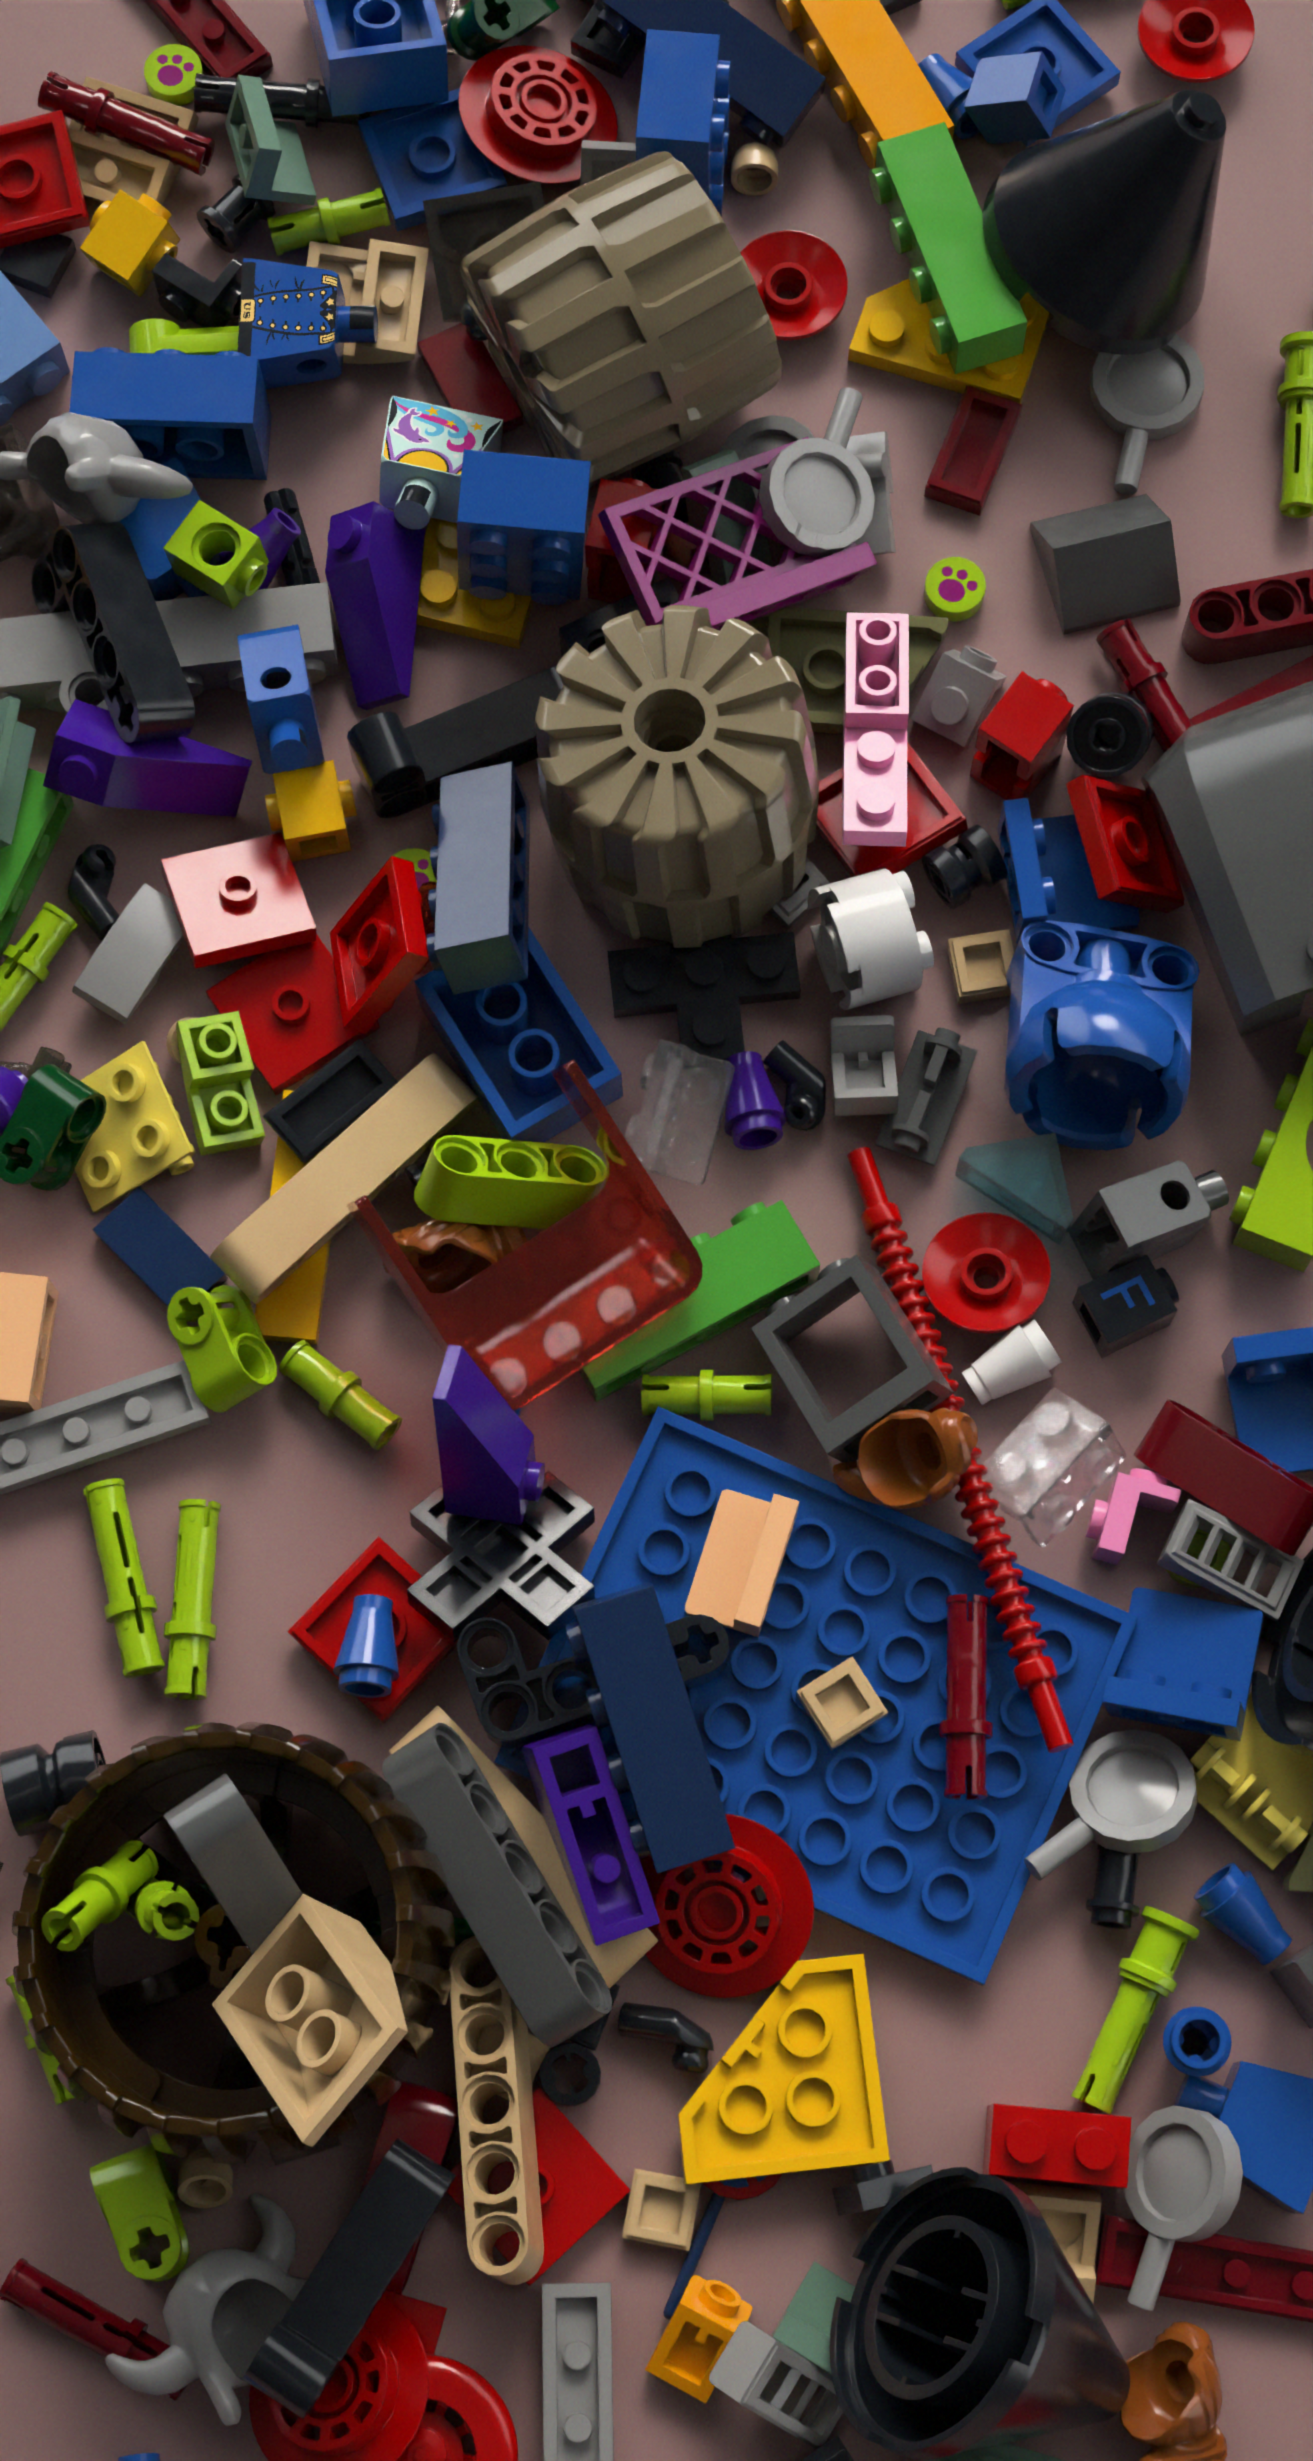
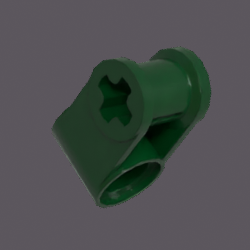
M471 0L449 18L446 27L447 38L451 47L459 56L467 60L477 61L487 53L498 49L515 36L519 38L560 7L555 0Z
M46 1064L39 1068L25 1084L21 1099L0 1137V1178L14 1185L30 1183L33 1187L43 1191H54L65 1186L71 1179L75 1166L91 1136L102 1123L107 1105L105 1096L54 1064ZM12 1148H24L25 1152L24 1154L12 1151ZM45 1166L57 1168V1171H44Z

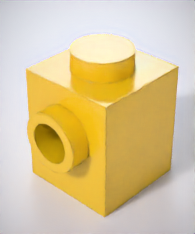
M119 189L112 201L107 200L103 202L94 213L89 226L91 232L80 246V249L95 267L141 298L154 279L152 274L153 268L164 254L167 253L176 259L178 253L176 245L180 238L168 222L172 214L164 206L142 193L137 201Z
M334 760L325 761L317 766L273 774L276 793L265 795L269 822L272 832L283 830L285 843L292 862L352 851L346 818L357 816L351 780L338 781Z

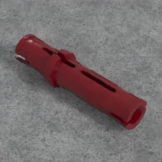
M53 71L46 75L48 81H43L38 95L37 104L39 108L51 112L62 110L65 117L86 126L84 128L85 132L96 137L103 133L147 153L170 160L199 176L206 172L205 166L208 167L211 162L215 140L195 132H190L148 112L124 104V102L114 98V92L102 87L96 91L70 81V79L60 76Z
M1130 619L1120 620L1103 630L1097 636L1096 641L1109 658L1122 681L1119 689L1122 692L1134 695L1146 705L1153 719L1154 737L1165 753L1193 724L1165 680L1168 672L1163 664L1153 660L1142 643Z
M957 1594L946 1597L947 1720H943L940 1723V1737L946 1739V1789H944V1797L959 1800L960 1795L966 1794V1800H982L987 1798L986 1740L993 1737V1724L986 1721V1644L989 1599L988 1597L974 1594L972 1601L967 1603V1594Z
M20 2258L16 2262L0 2289V2299L2 2301L10 2302L51 2326L59 2333L70 2337L104 2358L113 2353L132 2360L146 2361L156 2358L170 2347L167 2343L147 2332L148 2324L134 2318L130 2323L87 2298L79 2291L73 2290L30 2265L24 2258ZM187 2386L176 2393L168 2394L169 2398L174 2401L178 2400Z

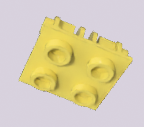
M145 1041L139 1042L80 1080L105 1096L107 1103L102 1123L91 1136L75 1166V1172L93 1213L101 1211L167 1168H169L171 1175H179L194 1167V1162L191 1158L195 1154L194 1146L190 1144L180 1122L179 1112L173 1106L172 1096L168 1094L159 1074V1067L153 1060Z
M1251 1691L1249 1693L1241 1741L1210 1736L1189 1761L1194 1769L1198 1797L1197 1803L1273 1871L1286 1855L1293 1852L1305 1839L1313 1822V1757L1304 1756L1273 1740L1264 1732L1255 1715Z

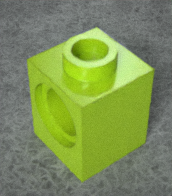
M198 500L163 547L175 574L232 610L237 607L245 595L249 597L259 589L267 574L269 560L260 538L201 500ZM220 552H234L231 560L223 565L214 566L209 564L211 558Z

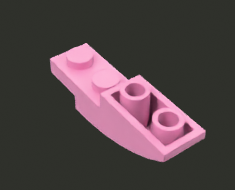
M847 612L842 770L843 845L906 847L907 725L909 715L908 614Z

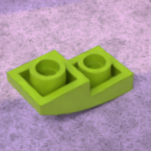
M239 1011L177 1021L176 1033L181 1068L200 1155L261 1145L265 1138V1132L250 1081L254 1066Z

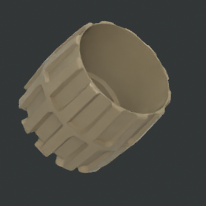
M664 151L650 154L572 189L474 250L461 261L460 273L462 284L467 291L468 302L477 325L488 338V349L501 376L512 377L517 387L516 403L530 429L534 426L536 427L543 449L548 457L591 461L589 488L599 484L601 478L607 480L693 440L776 386L778 379L782 376V360L778 351L777 338L756 283L743 256L730 235L725 222L713 202L695 179V176L683 162L676 160L669 152Z
M686 605L667 606L663 611L662 624L646 626L638 610L607 621L602 626L606 642L604 645L589 653L576 642L559 660L556 672L562 679L563 688L556 701L541 696L539 698L535 716V729L538 749L537 762L540 800L553 845L567 880L583 904H593L608 918L611 929L636 940L640 937L670 942L673 948L701 947L704 941L734 933L737 936H741L763 924V916L783 897H791L805 875L807 844L812 842L816 836L819 799L818 763L814 736L803 690L791 665L780 656H772L769 639L744 621L734 618L727 619L719 631L711 626L708 608Z

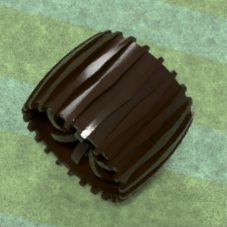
M209 1722L186 1727L183 1730L182 1736H154L131 1747L132 1754L118 1760L116 1763L101 1765L85 1778L88 1784L67 1805L58 1806L48 1821L52 1824L51 1828L45 1835L37 1854L33 1857H28L23 1871V1875L27 1877L23 1890L20 1911L13 1912L12 1933L17 1937L19 1965L14 1967L13 1975L17 1992L26 1999L33 2018L29 2020L28 2028L38 2049L49 2056H55L60 2063L57 2067L59 2081L77 2100L86 2103L92 2097H95L99 2100L98 2109L102 2121L127 2137L133 2138L138 2130L147 2126L149 2137L155 2150L187 2159L190 2152L203 2141L212 2156L213 2163L222 2164L246 2163V2159L252 2153L257 2141H264L268 2146L272 2160L304 2152L305 2144L301 2142L267 2088L260 2086L246 2089L251 2064L227 2027L218 2072L213 2085L207 2088L177 2080L154 2067L128 2044L112 2021L151 2009L211 1984L218 1989L224 1990L252 1956L246 1946H236L232 1951L231 1958H228L229 1952L224 1945L227 1935L234 1926L217 1899L140 1838L156 1823L163 1820V1815L226 1773L241 1795H250L259 1803L261 1809L260 1825L285 1866L287 1864L291 1837L293 1805H296L316 1815L341 1835L363 1866L370 1884L367 1888L327 1906L360 1921L361 1924L380 1916L381 1937L379 1948L391 1964L408 2032L325 2131L328 2140L345 2134L357 2126L358 2122L353 2113L355 2110L371 2099L378 2106L383 2105L401 2087L402 2081L396 2074L410 2056L416 2059L423 2057L433 2039L434 2029L427 2026V2023L431 2017L434 2004L445 2006L449 1995L451 1972L442 1969V1953L455 1949L454 1919L451 1911L439 1908L437 1905L438 1902H441L447 1896L448 1885L437 1855L424 1851L421 1841L427 1837L425 1830L407 1804L394 1800L391 1786L381 1776L362 1762L348 1761L345 1751L312 1735L300 1734L294 1737L290 1730L265 1723L246 1722L235 1729L231 1725ZM135 1840L144 1844L141 1850L129 1861L135 1862L150 1848L158 1862V1871L154 1878L158 1881L166 1880L173 1882L172 1890L174 1891L180 1885L187 1890L191 1899L196 1903L200 1917L194 1935L197 1954L166 1971L132 1983L109 1987L97 1983L93 1960V1943L96 1929L84 1939L79 1947L67 1952L61 1951L56 1947L72 1930L69 1928L65 1929L50 1943L43 1934L41 1922L43 1916L51 1908H55L73 1892L74 1882L83 1872L95 1866L101 1867L125 1842Z

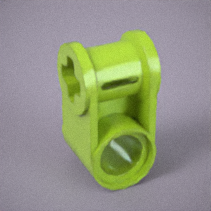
M222 1285L214 1288L211 1292H207L203 1288L186 1287L174 1294L167 1311L169 1329L178 1343L190 1373L192 1387L197 1397L206 1407L214 1412H226L274 1382L277 1376L275 1357L266 1345L254 1316L250 1299L237 1286ZM231 1303L234 1305V1308H222L221 1304ZM187 1322H198L199 1326L190 1327L187 1325Z
M151 2142L90 2167L91 2182L97 2201L110 2226L120 2260L125 2269L136 2278L154 2282L168 2281L179 2275L188 2263L190 2243L175 2201L176 2196L173 2182L162 2152L155 2150ZM151 2232L156 2237L169 2239L170 2247L161 2252L162 2265L159 2267L153 2261L142 2260L140 2256V2251L149 2246L148 2234Z

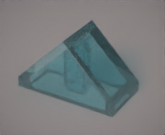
M1056 1133L967 1147L959 1157L955 1176L1061 1245L1068 1234L1073 1221V1215Z

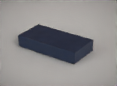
M140 1187L133 1191L92 1229L96 1236L167 1308L171 1298L180 1289L198 1287L211 1292L214 1288L221 1286L228 1280L227 1275Z

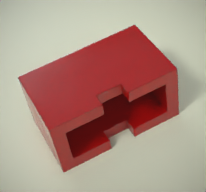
M601 478L585 542L586 567H589L587 575L589 599L613 603L632 594L598 514L605 508L659 489H653L645 482L632 478H623L618 481ZM662 505L655 509L662 512ZM636 515L622 519L630 540L650 550L658 526ZM655 569V572H654V575H653V578H652V581H651L650 585L654 583V579H655V575H656V569Z
M1021 671L978 729L975 748L978 751L973 756L970 777L1005 800L1029 798L1062 754L1066 731L1074 707L1072 703L1068 702L1065 693L1054 683L1042 678L1035 680Z
M993 2103L987 2106L983 2174L1108 2188H1127L1132 2117Z

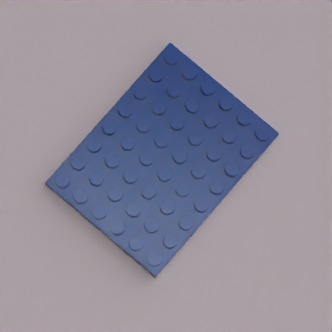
M658 1406L581 1575L594 1585L595 1599L650 1582L654 1586L665 1624L689 1616L685 1612V1604L721 1492L729 1489L770 1503L774 1494L799 1501L797 1517L759 1637L724 1627L729 1640V1657L725 1669L717 1678L710 1682L686 1690L724 1813L742 1816L766 1826L792 1848L800 1859L809 1878L813 1893L814 1910L983 1986L1031 1875V1872L1024 1863V1859L1044 1844L1103 1703L1107 1676H1114L1138 1617L1017 1563L1012 1564L1013 1568L1023 1571V1577L1018 1581V1584L1029 1589V1595L1024 1598V1602L1035 1607V1612L1030 1616V1619L1041 1624V1630L1036 1634V1637L1047 1642L1048 1646L1042 1653L1044 1656H1049L1053 1659L1058 1678L1053 1682L1074 1743L1068 1749L1049 1753L1028 1691L1020 1690L1013 1670L1019 1663L1017 1660H1012L1008 1657V1652L1013 1648V1644L1002 1639V1634L1007 1630L1006 1624H998L996 1621V1616L1001 1612V1608L994 1607L990 1603V1599L995 1595V1591L984 1586V1581L989 1577V1573L979 1570L978 1564L983 1560V1556L973 1552V1544L894 1509L859 1499L848 1494L837 1484ZM957 1594H967V1603L972 1601L974 1594L982 1595L989 1599L986 1644V1721L993 1724V1737L986 1740L987 1798L982 1800H966V1794L960 1795L959 1800L944 1797V1789H946V1739L940 1737V1723L943 1720H947L946 1597ZM574 1618V1619H573L572 1621H570L568 1624L577 1622V1621H576V1618ZM565 1627L551 1638L538 1668L574 1656ZM692 1635L689 1637V1649L675 1656L676 1659L687 1655H695L699 1664H704L710 1661V1649L716 1646L715 1642L703 1643L700 1635ZM853 1656L887 1709L888 1715L831 1751L798 1699L796 1691ZM569 1677L561 1681L556 1687L554 1698L564 1708L577 1709L588 1702L585 1690L592 1688L583 1678ZM523 1702L516 1713L509 1731L522 1727L527 1720L529 1711ZM592 1722L587 1725L595 1726V1723ZM610 1727L599 1729L598 1733L605 1755L617 1752ZM501 1747L494 1761L495 1765L531 1781L521 1747L512 1749ZM630 1791L620 1794L619 1797L626 1819L630 1820L638 1817ZM721 1860L708 1861L722 1868L723 1862ZM735 1865L734 1871L747 1879L751 1875L745 1869Z

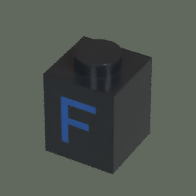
M1146 1254L1078 1287L1072 1304L1101 1358H1104L1170 1326L1178 1311L1175 1303L1179 1302V1295L1168 1272L1163 1267L1156 1270Z

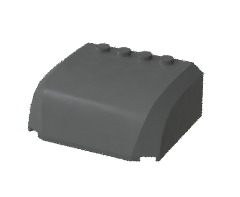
M1313 680L1189 727L1141 778L1240 1037L1300 1016L1305 995L1313 991Z

